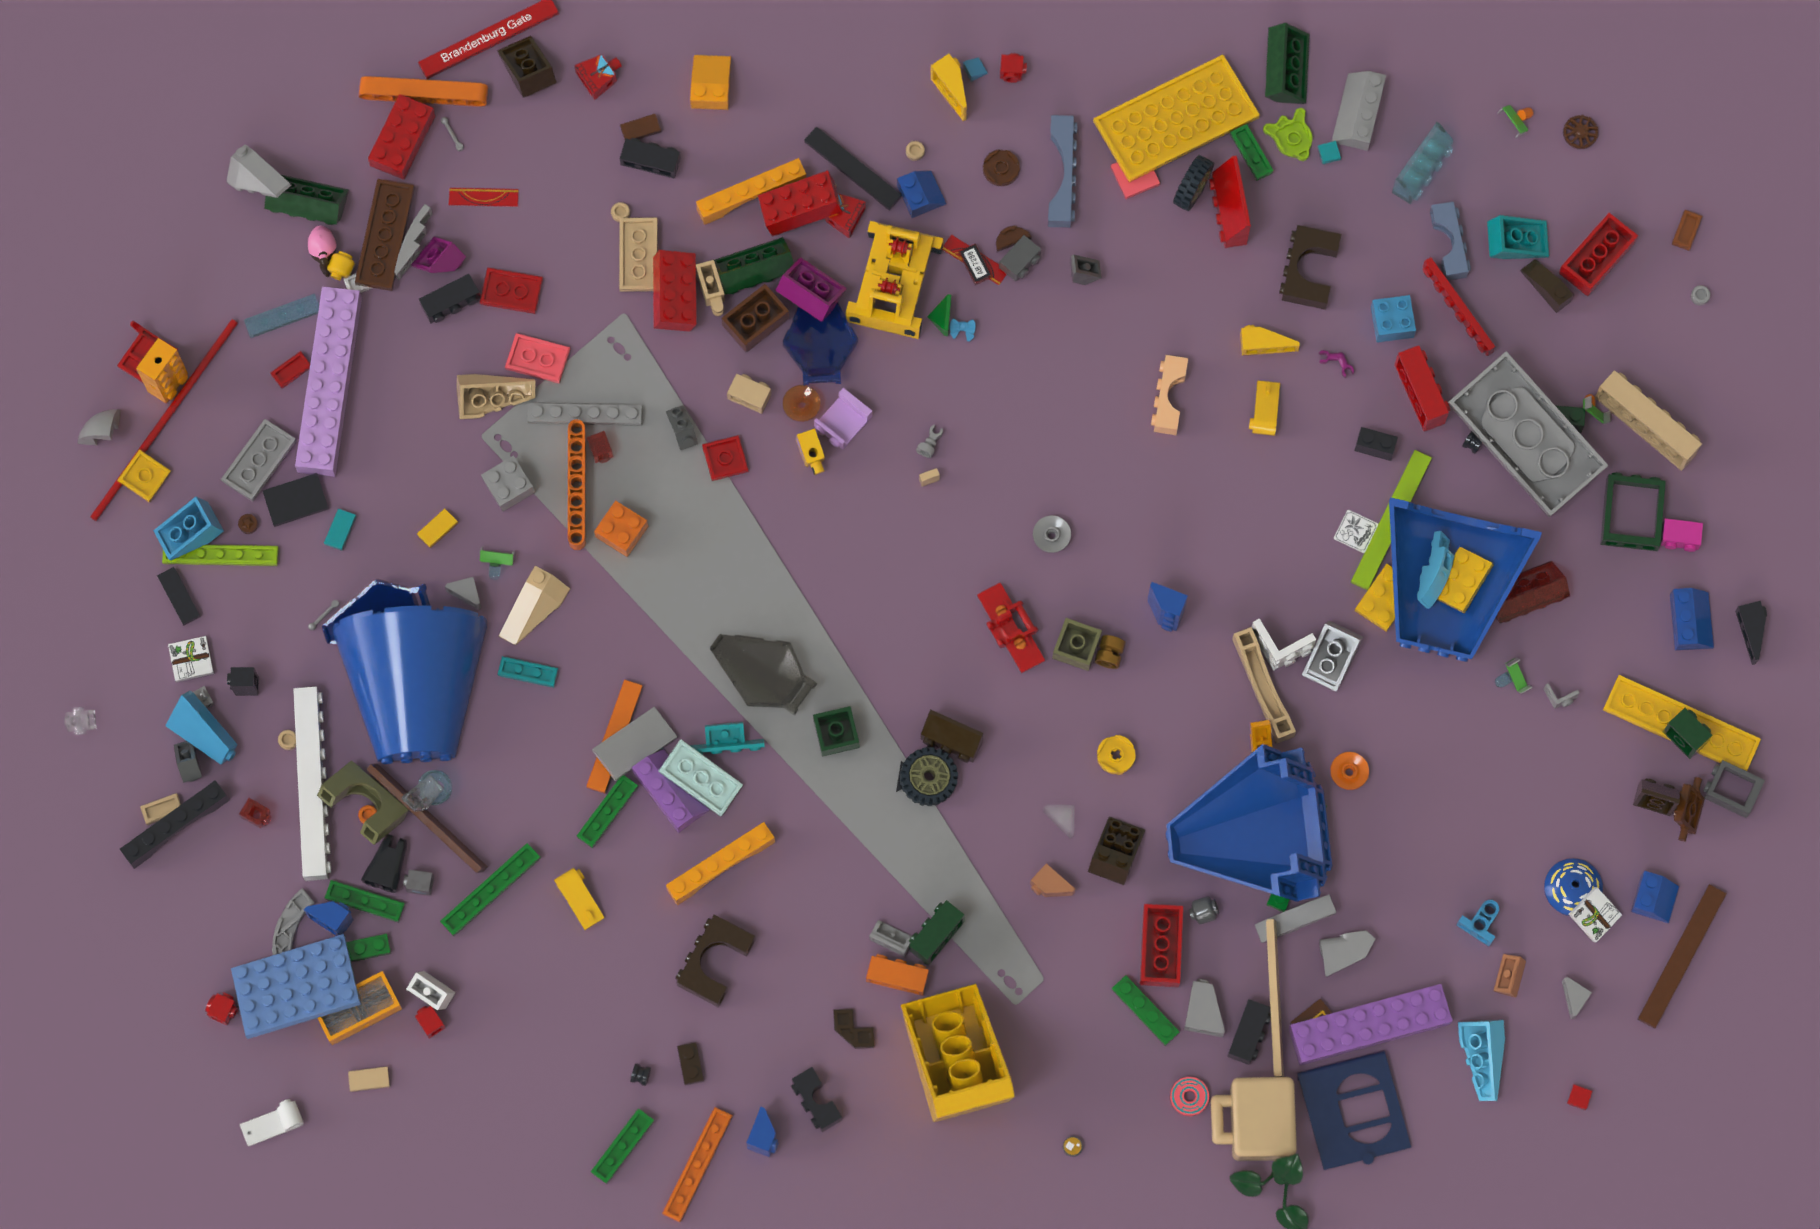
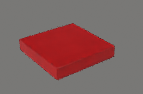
M739 435L702 444L712 481L749 472Z

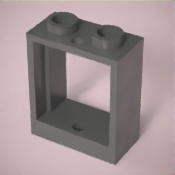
M1722 760L1719 765L1715 764L1711 774L1714 777L1711 782L1708 781L1703 791L1706 794L1704 798L1747 818L1765 780ZM1723 770L1753 783L1743 806L1713 792Z

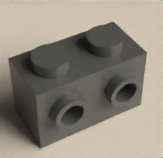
M1023 235L999 261V268L1015 282L1019 278L1023 279L1029 272L1028 268L1032 264L1036 265L1041 259V248Z

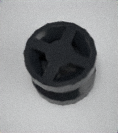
M1471 431L1462 447L1469 448L1472 453L1476 454L1482 442Z
M635 1063L630 1082H639L642 1086H646L651 1067L647 1066L644 1068L640 1064Z

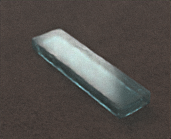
M315 294L244 319V323L250 338L318 314L319 304Z

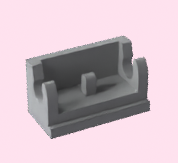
M878 920L869 936V940L905 957L910 945L909 940L912 936Z

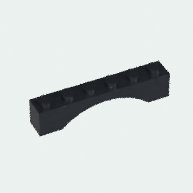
M215 780L121 847L120 851L135 869L148 860L179 831L198 819L216 811L230 800Z

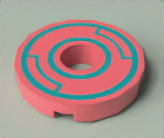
M1195 1077L1181 1078L1171 1089V1105L1183 1116L1192 1117L1199 1115L1205 1110L1209 1102L1208 1088L1203 1081ZM1186 1092L1194 1093L1195 1099L1192 1102L1184 1099Z

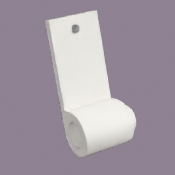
M290 1099L284 1100L279 1103L280 1106L276 1111L240 1124L248 1147L302 1126L304 1122L296 1102Z

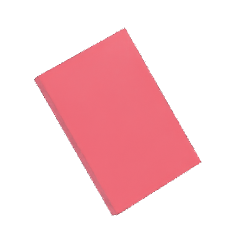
M516 333L505 369L560 384L571 349L567 346Z

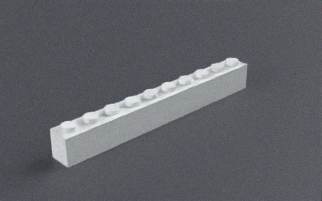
M317 687L293 688L302 874L305 881L328 879V873H331V862H327V854H330V843L326 842V835H329V824L325 822V816L329 814L328 805H325V802L317 796L323 784V779L327 778L326 767H323L322 760L326 759L325 748H322L321 741H325L324 729L321 730L324 715L323 711H320V704H323V696Z

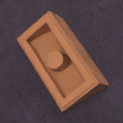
M1503 954L1493 991L1517 997L1526 960L1520 956Z

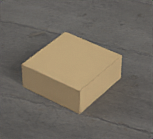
M937 468L919 474V481L922 487L940 480Z

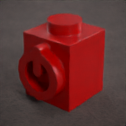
M1017 53L1001 54L1000 79L1009 83L1021 81L1022 74H1026L1027 63L1023 62L1024 56H1020Z
M217 993L216 995L213 994L209 999L205 1012H208L209 1018L228 1025L230 1019L235 1017L238 1007H236L237 1003L233 1000V996L227 993L222 995Z

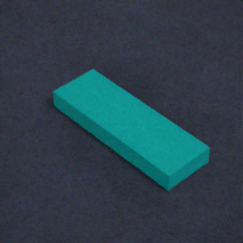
M502 656L497 675L554 688L558 668Z

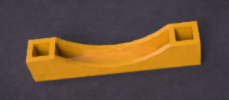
M797 158L696 201L697 211L703 224L706 225L722 218L738 206L757 198L760 194L807 178L806 172L800 159Z
M763 822L666 884V889L675 903L679 905L726 870L774 844L775 837Z

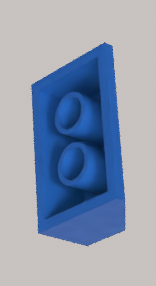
M1151 582L1147 601L1158 625H1161V628L1166 631H1177L1185 611L1188 595Z
M1694 588L1673 589L1670 594L1675 650L1713 649L1709 592Z

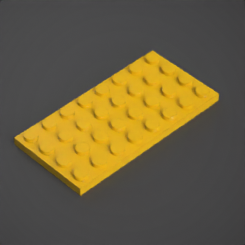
M1220 55L1093 118V122L1127 180L1131 182L1258 119L1260 114L1225 56Z

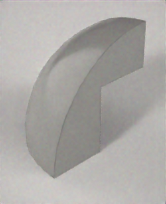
M111 409L91 417L80 431L78 444L97 445L98 439L112 440L113 429H118L121 411L119 409Z

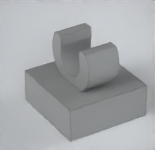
M205 686L193 692L206 708L214 704Z

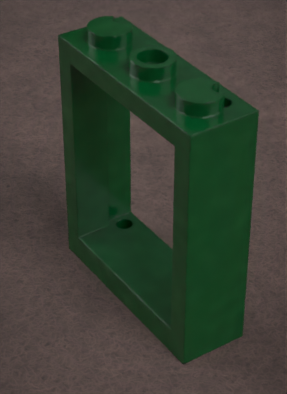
M1621 473L1608 474L1605 485L1600 545L1658 551L1661 544L1666 481L1658 477L1647 479L1642 478L1640 475L1623 476ZM1614 484L1658 489L1654 538L1609 533Z

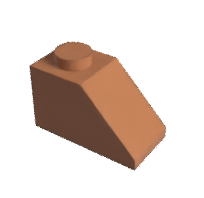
M1045 864L1030 882L1031 889L1037 895L1042 894L1044 897L1072 896L1075 893V888L1048 864Z

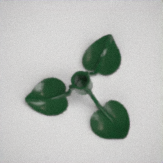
M1298 1153L1274 1160L1271 1166L1272 1172L1264 1181H1261L1258 1173L1249 1170L1238 1171L1230 1175L1229 1178L1234 1187L1240 1193L1249 1197L1260 1195L1262 1192L1261 1186H1264L1272 1178H1274L1277 1184H1284L1283 1208L1278 1209L1276 1212L1278 1222L1286 1229H1308L1309 1218L1306 1211L1297 1205H1289L1288 1207L1286 1205L1288 1185H1296L1303 1178V1166Z

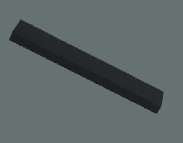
M815 127L804 139L807 145L888 210L901 198L900 193L818 127Z

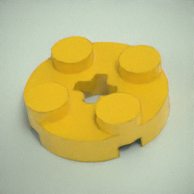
M1120 735L1105 738L1097 750L1098 764H1100L1104 771L1110 774L1121 775L1133 766L1136 757L1132 742ZM1120 751L1119 755L1121 758L1113 759L1111 752Z

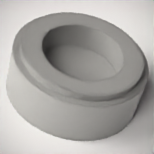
M1696 286L1691 292V300L1696 305H1705L1710 299V291L1705 286Z

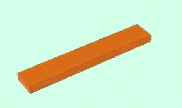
M624 680L603 741L630 724L643 688L642 685ZM598 758L595 760L586 787L605 794L611 775Z
M714 1107L663 1210V1215L681 1222L733 1117L731 1114Z

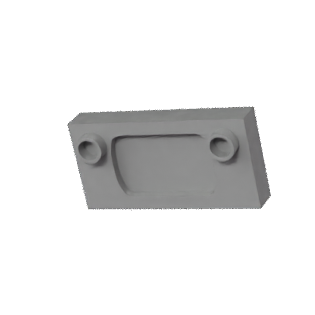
M1507 351L1448 402L1453 411L1548 517L1552 516L1608 466Z

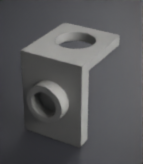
M1549 683L1544 687V691L1554 709L1560 706H1569L1580 694L1576 690L1557 699Z

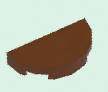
M1017 226L1006 227L1001 230L997 237L996 250L999 252L1014 246L1023 235L1028 239H1032V236L1023 228Z

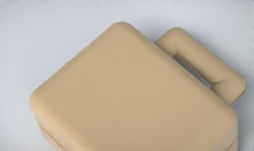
M1290 1077L1234 1079L1230 1086V1095H1214L1211 1098L1213 1143L1217 1145L1232 1144V1157L1236 1161H1274L1281 1157L1294 1155L1297 1151L1293 1079ZM1223 1107H1230L1231 1132H1224Z

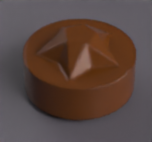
M245 514L240 517L238 526L243 533L251 534L257 530L258 522L255 516Z

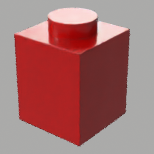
M424 1006L417 1011L415 1018L429 1039L445 1029L443 1022L432 1006Z

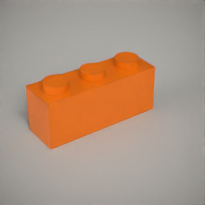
M877 954L876 957H871L866 982L923 996L929 974L926 966L921 964L907 965L906 961L900 959L895 961L887 960V956Z

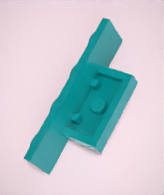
M743 722L705 725L706 744L690 745L703 755V752L720 754L723 750L740 752L746 748L756 751L760 750L761 747H765L764 739L745 740Z

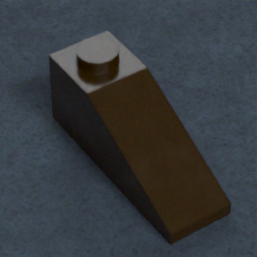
M1536 259L1520 270L1556 313L1571 302L1574 294L1557 276Z

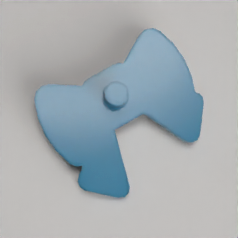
M954 318L951 319L950 334L954 339L959 331H965L968 342L974 338L973 334L976 324L973 319L968 322H959Z

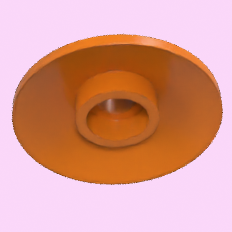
M1344 752L1333 760L1330 774L1334 783L1340 788L1355 790L1363 786L1367 781L1369 766L1361 755L1354 752ZM1351 770L1353 774L1349 776L1345 771Z

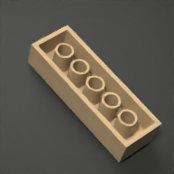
M1614 370L1600 385L1595 399L1679 470L1682 471L1696 456L1702 445L1700 439L1686 431L1682 423L1673 420L1668 411L1661 410L1652 398L1642 394L1638 386L1629 383L1625 375Z

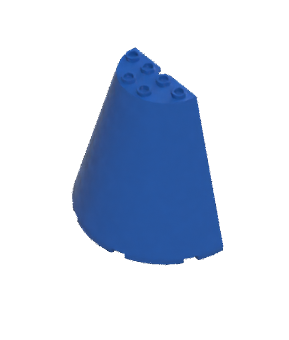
M1390 497L1389 511L1396 642H1400V647L1411 649V645L1419 647L1418 651L1430 653V650L1438 651L1437 655L1449 658V654L1456 655V660L1467 662L1468 659H1472L1541 538L1542 532L1475 519ZM1436 531H1442L1450 539L1449 551L1453 555H1455L1459 547H1462L1492 562L1494 565L1465 613L1439 600H1436L1429 609H1426L1418 601L1417 593L1420 587L1422 567L1429 565V557L1432 550L1431 542Z
M400 606L384 608V612L377 611V613H373V610L353 614L341 619L340 623L334 624L333 635L378 762L382 764H392L393 761L412 763V759H420L421 762H431L432 759L450 761L451 758L456 757L487 629V620L484 616L478 617L477 612L456 607L443 606V609L436 608V610H432L431 606Z

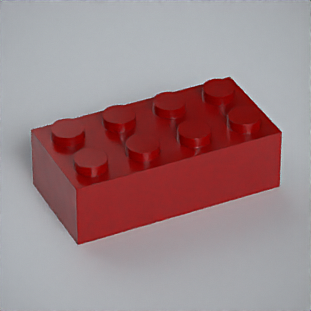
M399 94L368 157L370 166L404 180L435 118L434 108Z
M828 170L758 195L765 225L772 237L843 212L835 182Z
M1608 213L1564 262L1559 274L1588 297L1635 244L1638 235L1611 213Z
M659 250L654 255V329L690 332L696 326V253Z
M1418 345L1399 352L1394 365L1421 427L1425 432L1444 425L1450 407L1448 402L1444 401L1441 396L1443 394L1439 383L1436 384L1434 380L1435 373L1433 368L1429 367L1426 362L1428 360L1426 352L1421 350Z
M1144 904L1140 985L1179 987L1183 906Z

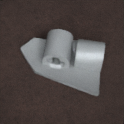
M1365 930L1319 940L1325 976L1328 977L1366 958L1375 938Z

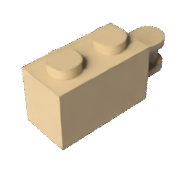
M711 260L696 264V274L706 306L711 305L713 314L721 316L724 313L723 302H725L715 262Z

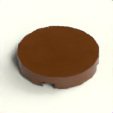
M1000 149L987 155L983 163V174L991 184L1007 186L1018 178L1020 172L1019 160L1011 151Z

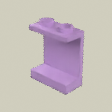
M842 388L838 393L839 398L819 420L817 418L814 420V427L818 434L827 436L833 446L844 449L872 418V410L845 388Z

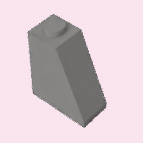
M1203 979L1193 981L1184 1030L1223 1037L1224 1026L1213 984H1209V981Z

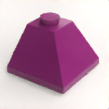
M434 236L411 265L414 268L429 273L450 272L458 269L466 256L453 242Z

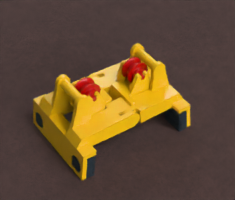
M870 221L868 237L874 240L857 303L848 301L845 322L919 339L922 318L914 317L930 253H942L943 238ZM876 299L895 303L896 313L874 308Z

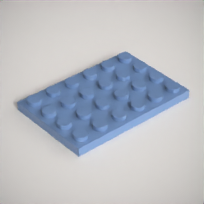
M344 934L231 968L247 1039L361 1005Z

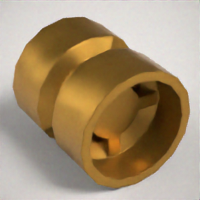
M1102 635L1099 645L1101 650L1097 652L1095 663L1106 668L1118 669L1121 661L1119 654L1123 653L1126 642L1115 636Z

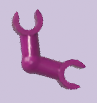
M1326 350L1319 352V355L1327 356V359H1322L1319 363L1326 364L1328 361H1339L1344 378H1346V369L1351 370V373L1354 374V368L1348 364L1344 353H1329Z

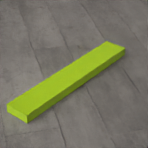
M204 545L173 560H169L163 550L162 563L278 566L279 547Z

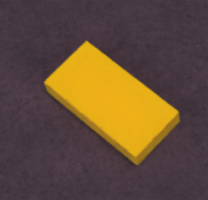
M444 508L417 533V536L429 548H432L458 524V521Z

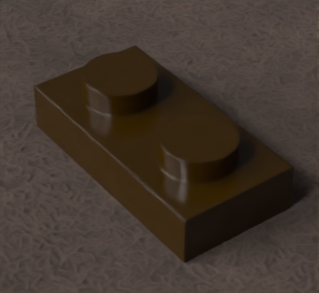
M697 1043L677 1046L684 1084L704 1082Z

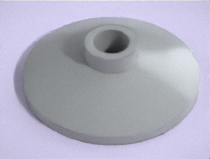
M1046 516L1035 524L1033 539L1041 550L1056 553L1063 550L1069 544L1071 530L1064 519L1058 516ZM1053 533L1055 538L1050 539L1048 535Z

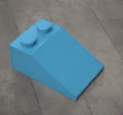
M197 496L153 530L169 560L178 558L210 543L224 532L209 502Z

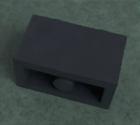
M1361 427L1354 451L1391 461L1398 437Z
M231 667V673L227 674V684L230 685V690L234 692L235 696H258L259 676L255 668Z

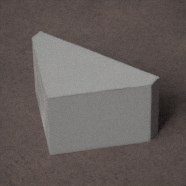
M473 577L446 584V592L480 610L481 604Z
M1566 977L1562 980L1570 1019H1575L1592 992Z

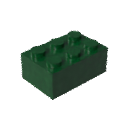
M947 900L937 905L934 910V916L931 919L928 917L921 927L923 928L920 933L916 932L909 940L910 952L927 966L932 963L965 922V914Z

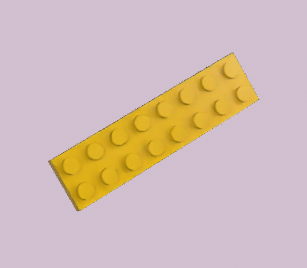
M1618 675L1603 711L1670 740L1663 733L1667 724L1684 708L1691 710L1696 714L1697 720L1701 724H1705L1710 728L1712 734L1708 743L1698 754L1718 763L1724 760L1745 771L1748 770L1761 738Z

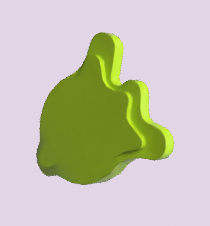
M1303 108L1296 109L1292 120H1288L1286 116H1281L1276 124L1268 123L1263 127V132L1274 139L1277 148L1282 154L1297 158L1300 161H1305L1309 158V149L1313 139L1311 130L1305 123L1306 112Z

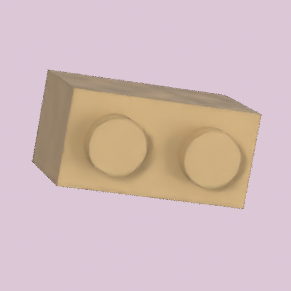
M736 374L727 392L728 400L760 414L763 413L771 396L769 385L764 382L757 383L752 381V378L745 374Z

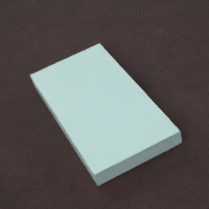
M679 740L658 770V772L719 816L723 815L743 786L742 783L683 740Z

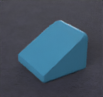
M979 58L963 62L962 67L971 82L988 74Z

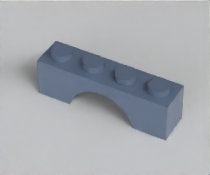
M1454 202L1431 205L1430 216L1433 229L1444 232L1452 243L1451 252L1442 258V272L1448 281L1467 278L1468 272L1471 271L1470 261L1466 260L1465 257L1467 247L1465 242L1462 243L1463 228L1462 225L1458 224L1457 220L1459 218L1458 207L1455 208Z

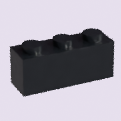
M626 138L620 156V164L675 179L681 158L680 152L675 148H663L656 143L647 144L636 138Z
M467 274L419 298V302L431 324L442 321L449 314L460 312L467 305L476 304L481 297L470 274Z
M1248 999L1227 1057L1247 1065L1250 1064L1251 1060H1256L1259 1050L1255 1048L1258 1042L1262 1043L1266 1033L1262 1029L1264 1024L1268 1025L1271 1019L1269 1006Z

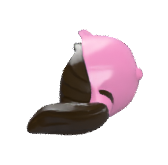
M320 225L315 227L308 237V251L311 257L319 263L322 273L329 277L330 272L327 270L332 255L336 253V241L332 232L327 227Z

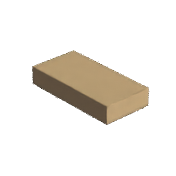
M176 793L140 806L146 825L158 822L179 807L181 802Z
M388 1067L348 1071L350 1092L390 1087Z

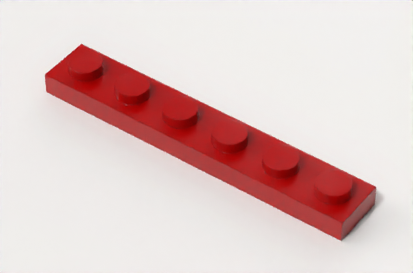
M1431 257L1426 259L1423 264V272L1426 277L1432 279L1438 293L1441 292L1445 297L1446 305L1449 308H1453L1457 320L1460 323L1463 322L1467 334L1476 340V345L1480 352H1484L1486 356L1491 355L1495 350L1493 342Z

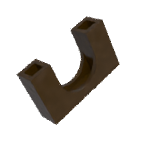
M1297 225L1296 231L1292 230L1290 242L1294 243L1292 248H1288L1286 259H1290L1289 266L1285 265L1283 276L1286 277V281L1281 283L1279 294H1283L1281 301L1326 310L1331 286L1305 280L1298 271L1297 263L1305 255L1313 253L1337 257L1342 234Z
M713 915L712 919H707L704 925L706 930L702 936L699 935L694 943L696 946L693 953L689 952L685 959L687 963L685 968L679 970L675 979L677 980L678 987L719 1008L728 989L704 974L701 969V959L708 949L720 945L729 947L747 957L756 937L734 924Z

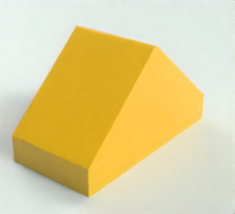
M976 984L901 1004L904 1022L933 1123L1006 1103L1015 1097L1008 1069Z

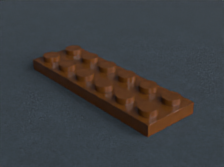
M377 179L355 285L389 291L393 290L396 276L395 267L404 240L415 189L414 185Z

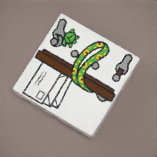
M206 636L168 644L176 682L214 674Z
M1594 887L1569 913L1570 917L1593 942H1597L1622 916L1598 887Z

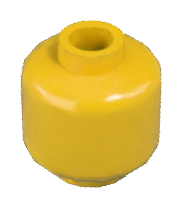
M342 251L334 253L327 267L331 277L339 281L342 278H349L355 262L352 260L353 257Z

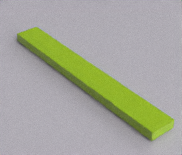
M1414 450L1392 498L1408 502L1412 501L1432 457ZM1389 504L1351 580L1352 584L1367 591L1391 544Z

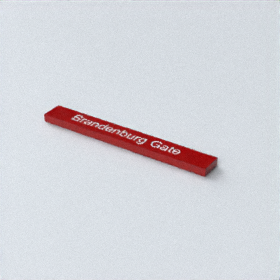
M542 0L419 61L418 64L426 79H429L558 15L559 12L552 0Z

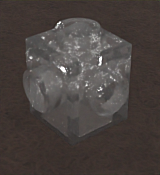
M84 707L72 708V712L65 713L64 723L67 732L74 731L75 735L86 734V730L97 729L95 710L84 711Z

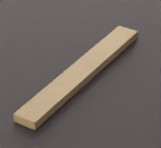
M1267 919L1266 931L1274 1076L1284 1077L1276 921L1274 919Z

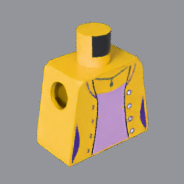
M815 428L797 434L796 442L805 466H811L814 475L825 472L822 465L825 456ZM814 452L816 457H811L809 453Z

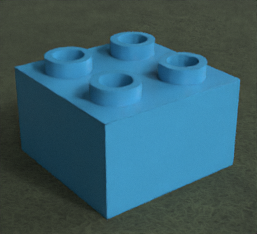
M1410 295L1372 300L1371 313L1377 343L1414 338L1416 327Z

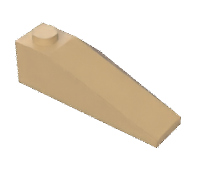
M480 374L457 375V400L460 419L480 418L485 416L484 414L497 412L503 407L514 406L535 398V379Z
M535 566L526 580L499 637L516 646L541 621L543 622L550 613L561 606L570 588L552 574Z

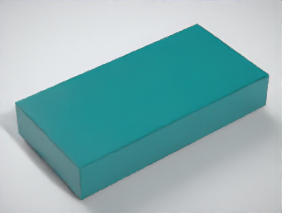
M338 509L324 545L342 551L356 515Z

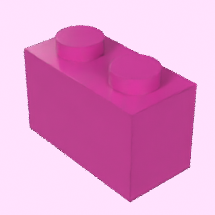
M1665 518L1662 523L1660 546H1665L1666 549L1684 548L1688 552L1698 550L1702 541L1703 523Z

